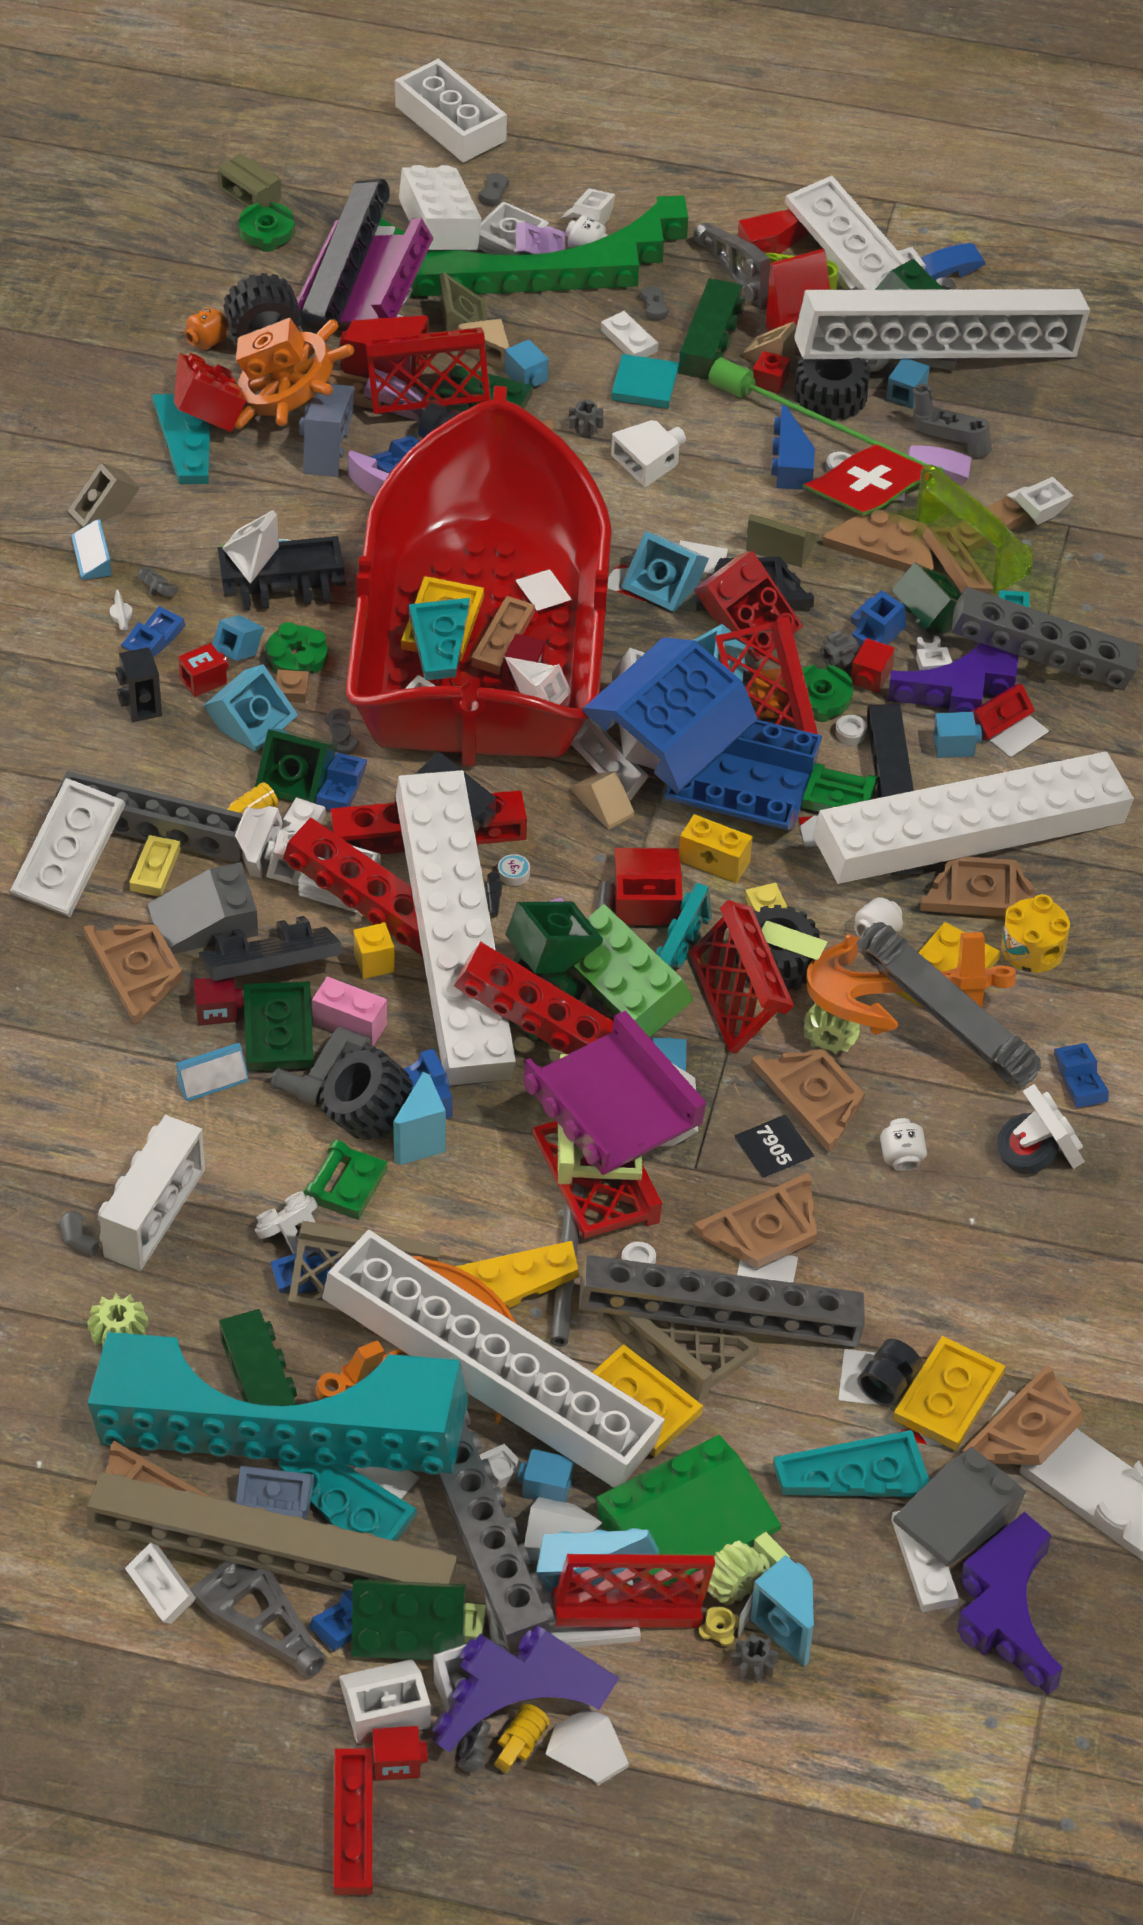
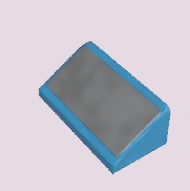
M97 519L71 535L81 580L112 576L110 556L101 520Z
M240 1043L176 1063L177 1083L186 1101H191L248 1081V1072Z

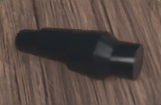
M497 872L488 873L487 883L485 884V893L491 917L498 916L503 885L500 882V874Z

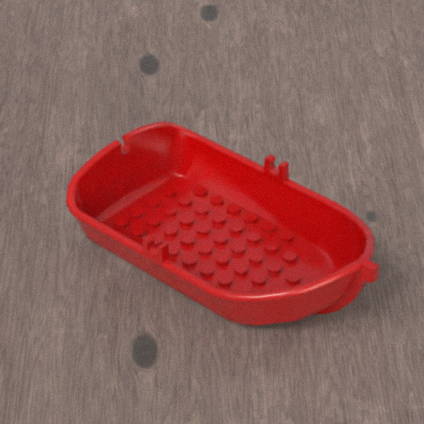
M495 386L493 400L481 402L454 416L431 431L412 447L390 472L376 493L367 516L363 554L359 556V574L356 577L357 601L345 690L348 701L351 705L357 707L373 740L382 748L462 753V765L471 767L476 766L477 754L559 758L567 752L586 719H590L582 711L583 708L600 694L612 538L609 511L596 482L583 461L560 436L538 418L519 405L506 401L507 387ZM549 569L572 600L538 611L535 609V614L523 635L545 641L543 664L560 665L571 690V693L560 705L539 697L520 693L517 684L502 680V672L498 675L471 666V657L506 596L531 603L515 580ZM424 576L484 588V598L462 661H459L456 677L427 680L435 686L405 689L417 675L424 678L418 652L401 649V640L410 618L408 613L409 604H415Z

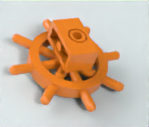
M287 318L238 337L236 361L243 370L238 386L247 400L245 403L247 407L241 412L234 426L236 429H242L255 414L276 416L277 425L284 426L288 420V412L304 405L317 393L325 396L332 394L333 387L326 382L331 375L333 362L349 357L354 353L353 346L349 344L331 351L326 345L325 341L338 328L336 320H329L316 334L300 332L291 318Z

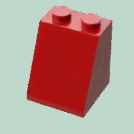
M419 315L352 320L348 330L343 331L341 334L340 347L349 344L353 346L354 353L349 357L341 359L340 369L344 370V373L369 378L365 340L429 333V316ZM428 354V355H421V356H423V357L427 360L428 357H429V354ZM411 356L401 366L414 376L424 362L416 356ZM394 358L393 360L398 363L401 358ZM386 359L374 361L375 369L388 374L395 367ZM399 369L393 375L406 383L411 380ZM414 382L412 386L415 388L417 383Z

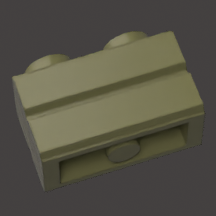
M240 153L233 157L230 162L227 161L219 166L218 187L248 207L261 203V207L270 206V202L277 203L280 201V178L277 174L269 173L263 169L256 160H250Z

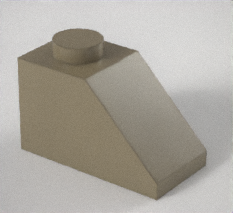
M100 463L68 509V512L83 527L97 519L103 522L124 512L140 487L124 470Z

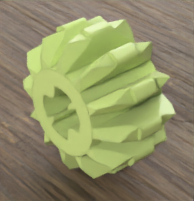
M816 1003L812 1008H809L804 1018V1037L810 1040L812 1047L819 1046L821 1049L831 1050L836 1055L839 1050L848 1052L849 1048L858 1040L860 1024L839 1018L825 1011Z
M115 1293L112 1300L101 1297L100 1305L92 1306L90 1311L91 1317L87 1321L88 1330L94 1344H102V1348L107 1332L146 1335L145 1330L149 1325L148 1316L144 1312L142 1303H134L131 1294L124 1299H120L117 1293Z
M741 1541L734 1542L732 1545H725L724 1549L716 1552L714 1557L715 1567L707 1592L714 1599L717 1598L727 1606L735 1601H742L745 1595L751 1594V1590L754 1588V1581L763 1574L765 1562L754 1548H750Z

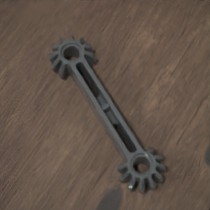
M877 922L864 930L857 941L858 951L863 955L864 960L871 964V967L876 968L880 974H885L987 1062L990 1065V1069L998 1077L1004 1079L1007 1084L1011 1083L1014 1087L1020 1088L1025 1087L1038 1075L1037 1072L1041 1069V1060L1036 1055L1035 1050L1028 1046L1027 1042L1022 1041L1019 1036L1011 1034L908 944V940L903 938L900 932L895 931L892 926L886 925L883 922Z

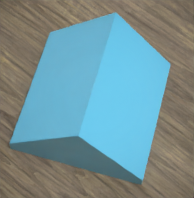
M424 1072L393 1121L394 1163L402 1165L446 1152V1110L430 1075Z

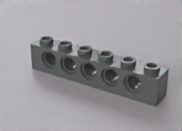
M965 587L954 607L951 630L953 634L1121 690H1125L1136 672L1139 644L969 587Z
M70 771L66 772L56 792L57 797L65 779L68 778L124 800L126 805L112 833L147 841L149 835L180 841V849L235 863L242 861L243 852L235 834L243 813Z

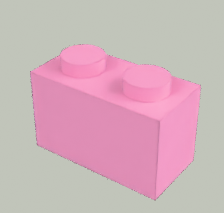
M326 977L312 999L313 1025L330 1032H334L340 1026L370 1037L371 1046H374L387 1026V999Z

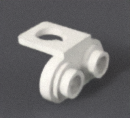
M303 1191L284 1200L286 1206L281 1212L277 1213L275 1208L257 1216L259 1223L256 1225L255 1232L259 1239L270 1237L282 1231L292 1253L296 1254L297 1229L295 1225L299 1223L302 1225V1220L316 1223L311 1212L318 1206L314 1197L305 1196ZM304 1250L305 1257L313 1253L312 1251Z

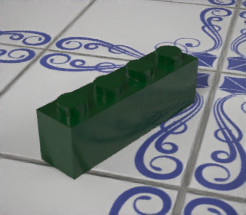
M708 278L679 353L678 374L708 380L710 370L715 361L721 357L724 358L723 351H728L730 347V332L735 333L737 328V314H742L745 306V297H741L742 284Z
M260 1309L219 1320L220 1341L242 1400L247 1403L265 1406L296 1405L294 1400L297 1397L295 1384L291 1376L285 1377L283 1369H286V1362L281 1348H274L273 1341L276 1339L271 1321H264Z

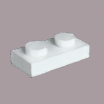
M625 311L601 321V331L625 354L647 357L658 352V342Z
M149 1543L125 1568L158 1616L165 1623L171 1624L196 1599L156 1544Z

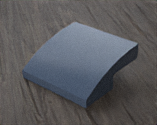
M241 1466L236 1502L233 1503L253 1508L260 1507L270 1512L286 1516H298L307 1520L314 1475Z

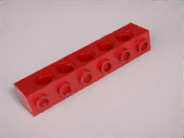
M522 790L491 793L496 797V816L487 827L481 826L475 832L476 844L527 840V816ZM395 802L330 809L331 831L352 846L379 854L405 852L399 813L395 809Z
M310 817L288 841L283 860L292 869L300 871L312 879L321 889L328 890L341 899L347 907L354 908L367 917L373 925L386 923L389 933L399 943L409 946L423 957L411 886Z
M481 941L467 958L453 985L467 997L479 1001L492 1009L497 1015L507 1018L520 1026L524 1031L532 1033L550 1044L552 1048L565 1054H570L612 1033L614 1021Z

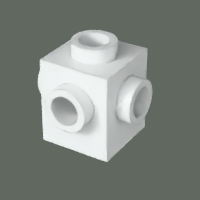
M279 829L276 840H269L264 859L269 860L266 877L297 886L302 872L292 869L283 860L288 841L296 833Z

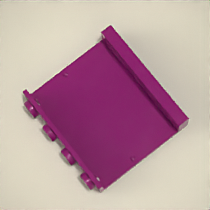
M412 218L404 235L374 236L339 325H350L352 320L397 317L434 239L422 218ZM339 220L335 221L297 298L300 312H302Z
M626 1010L614 1016L612 1033L543 1068L539 1065L536 1066L530 1058L525 1063L523 1082L526 1090L537 1097L542 1103L546 1114L559 1123L568 1140L576 1143L582 1150L587 1162L590 1165H594L602 1175L703 1123L707 1102Z

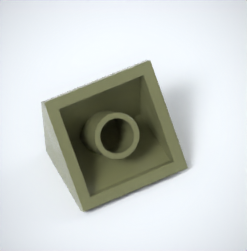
M443 272L439 275L440 311L444 331L458 330V326L462 323L488 320L484 300L446 273Z
M750 514L746 550H753L754 553L766 557L780 556L785 563L802 568L816 544L819 534Z

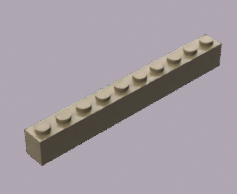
M100 1472L87 1505V1528L351 1591H353L355 1579L453 1584L456 1575L457 1556L442 1550H430L413 1546L404 1541L396 1542L376 1537L370 1533H358L341 1529L332 1524L324 1525L307 1521L298 1516H286L260 1507H248L233 1503L227 1499H214L198 1495L193 1491H181L164 1487L154 1482L147 1483L130 1479L121 1474Z

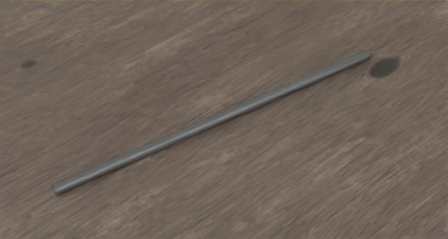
M604 881L599 884L596 910L603 904L611 911L613 910L615 891L613 883ZM588 989L586 1005L602 1014L603 1002ZM574 1183L571 1191L574 1195L583 1198L584 1186ZM565 1201L561 1243L572 1241L577 1260L580 1229ZM574 1280L556 1287L550 1340L555 1346L562 1347L568 1344Z

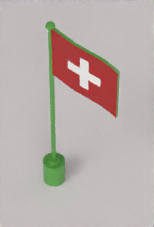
M722 357L717 359L710 370L709 384L739 398L750 394L752 391L757 392L872 445L848 457L825 475L803 484V488L861 515L872 513L884 507L910 487L933 476L939 478L944 473L943 468L940 466L935 468L755 386L753 371Z

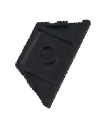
M780 556L757 557L791 608L814 607V595L811 592L806 593L800 586L801 580L788 569V565ZM720 558L714 568V573L734 558ZM698 597L696 600V611H707Z

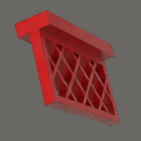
M482 327L365 340L374 414L425 408L430 402L446 406L490 400L485 334ZM479 349L480 360L473 369L460 360L467 350ZM454 351H460L456 356L451 353ZM438 353H446L453 359L444 372H441L430 363ZM431 354L427 360L421 356ZM411 356H416L424 362L414 376L401 366ZM394 358H401L398 363L393 360ZM386 359L395 366L385 379L375 372L374 361ZM456 363H459L469 371L460 385L447 376ZM427 366L440 375L430 389L417 379ZM480 366H481V376L476 373V371L479 369ZM398 369L411 379L401 392L388 383ZM473 375L482 382L483 394L470 395L463 389ZM376 378L382 382L378 388L376 386ZM443 379L456 388L449 398H441L434 393V390ZM415 382L427 393L420 401L412 402L405 396V393ZM386 385L398 396L391 404L379 406L378 394ZM459 392H461V393H463V394L465 395V396H458V397H456ZM430 395L436 398L432 400H427ZM401 398L406 401V403L398 402L401 400Z
M789 616L778 618L776 622L715 636L721 663L729 670L728 660L734 663L730 670L733 674L739 666L753 675L745 689L749 698L761 705L756 712L757 718L765 707L780 716L775 724L780 725L782 720L785 719L795 725L797 730L818 735ZM771 631L774 643L768 652L753 644L758 634ZM752 636L749 641L744 639V637ZM736 639L746 646L739 658L735 659L726 653L723 642ZM749 648L765 657L756 671L741 662ZM775 648H776V652H777L778 658H776V657H774V656L772 655V653H773V651L775 650ZM768 659L781 668V674L776 682L760 674ZM756 678L772 686L764 701L748 692ZM782 679L784 680L785 688L779 685ZM776 689L788 696L789 703L783 712L767 703ZM790 708L793 718L786 715Z
M727 900L720 907L723 917L689 951V955L729 1052L737 1054L777 1012L787 1014L794 1004L753 908ZM728 928L730 935L728 944L722 942L725 930ZM711 947L708 965H705L702 955ZM721 948H727L723 967L718 966ZM737 950L740 955L738 968H733ZM716 971H722L718 989H715ZM731 973H737L733 991H728ZM748 974V977L751 981L749 993H743L746 976ZM727 995L732 996L728 1014L724 1011ZM745 997L747 1002L744 1016H738L741 999ZM758 999L761 1007L764 1009L753 1018ZM737 1020L742 1021L740 1034L735 1037Z
M553 1121L533 1127L532 1134L584 1239L642 1221L645 1222L647 1227L660 1223L663 1203L643 1164L642 1179H620L622 1184L619 1190L601 1184L603 1178H597L594 1181L588 1178L572 1177V1184H558V1146L547 1142L545 1135L558 1134V1122ZM585 1157L580 1159V1166H594L590 1165ZM630 1161L620 1167L634 1168V1162ZM574 1183L592 1189L587 1199L572 1193L571 1189ZM597 1192L614 1198L609 1208L592 1202ZM619 1200L633 1205L636 1212L624 1214L616 1211L615 1208ZM587 1210H591L605 1217L602 1222L588 1225L584 1216Z
M567 1554L558 1587H553L551 1593L552 1610L555 1618L554 1625L555 1627L700 1628L703 1621L701 1608L715 1567L714 1555ZM574 1568H591L581 1574L574 1571ZM616 1568H627V1570L617 1575L612 1572ZM654 1568H664V1570L654 1575L648 1572ZM689 1569H701L691 1575L685 1573ZM601 1576L606 1579L595 1586L590 1583ZM636 1577L642 1579V1581L632 1586L627 1583ZM673 1577L679 1580L669 1586L663 1583Z

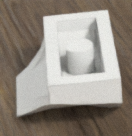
M588 188L575 202L574 207L570 208L561 219L588 216L605 224L609 220L613 209L615 194Z
M1054 477L1031 487L1020 488L1006 495L1016 501L1037 525L1054 518L1073 498V495Z
M267 806L263 809L247 807L236 831L235 837L242 849L243 860L250 876L262 878L269 861L264 859L269 840L275 841L279 829L281 830L283 822L276 807Z

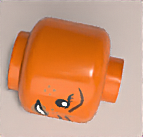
M207 307L187 318L184 334L190 345H195L205 351L226 339L229 325L225 315L220 310Z

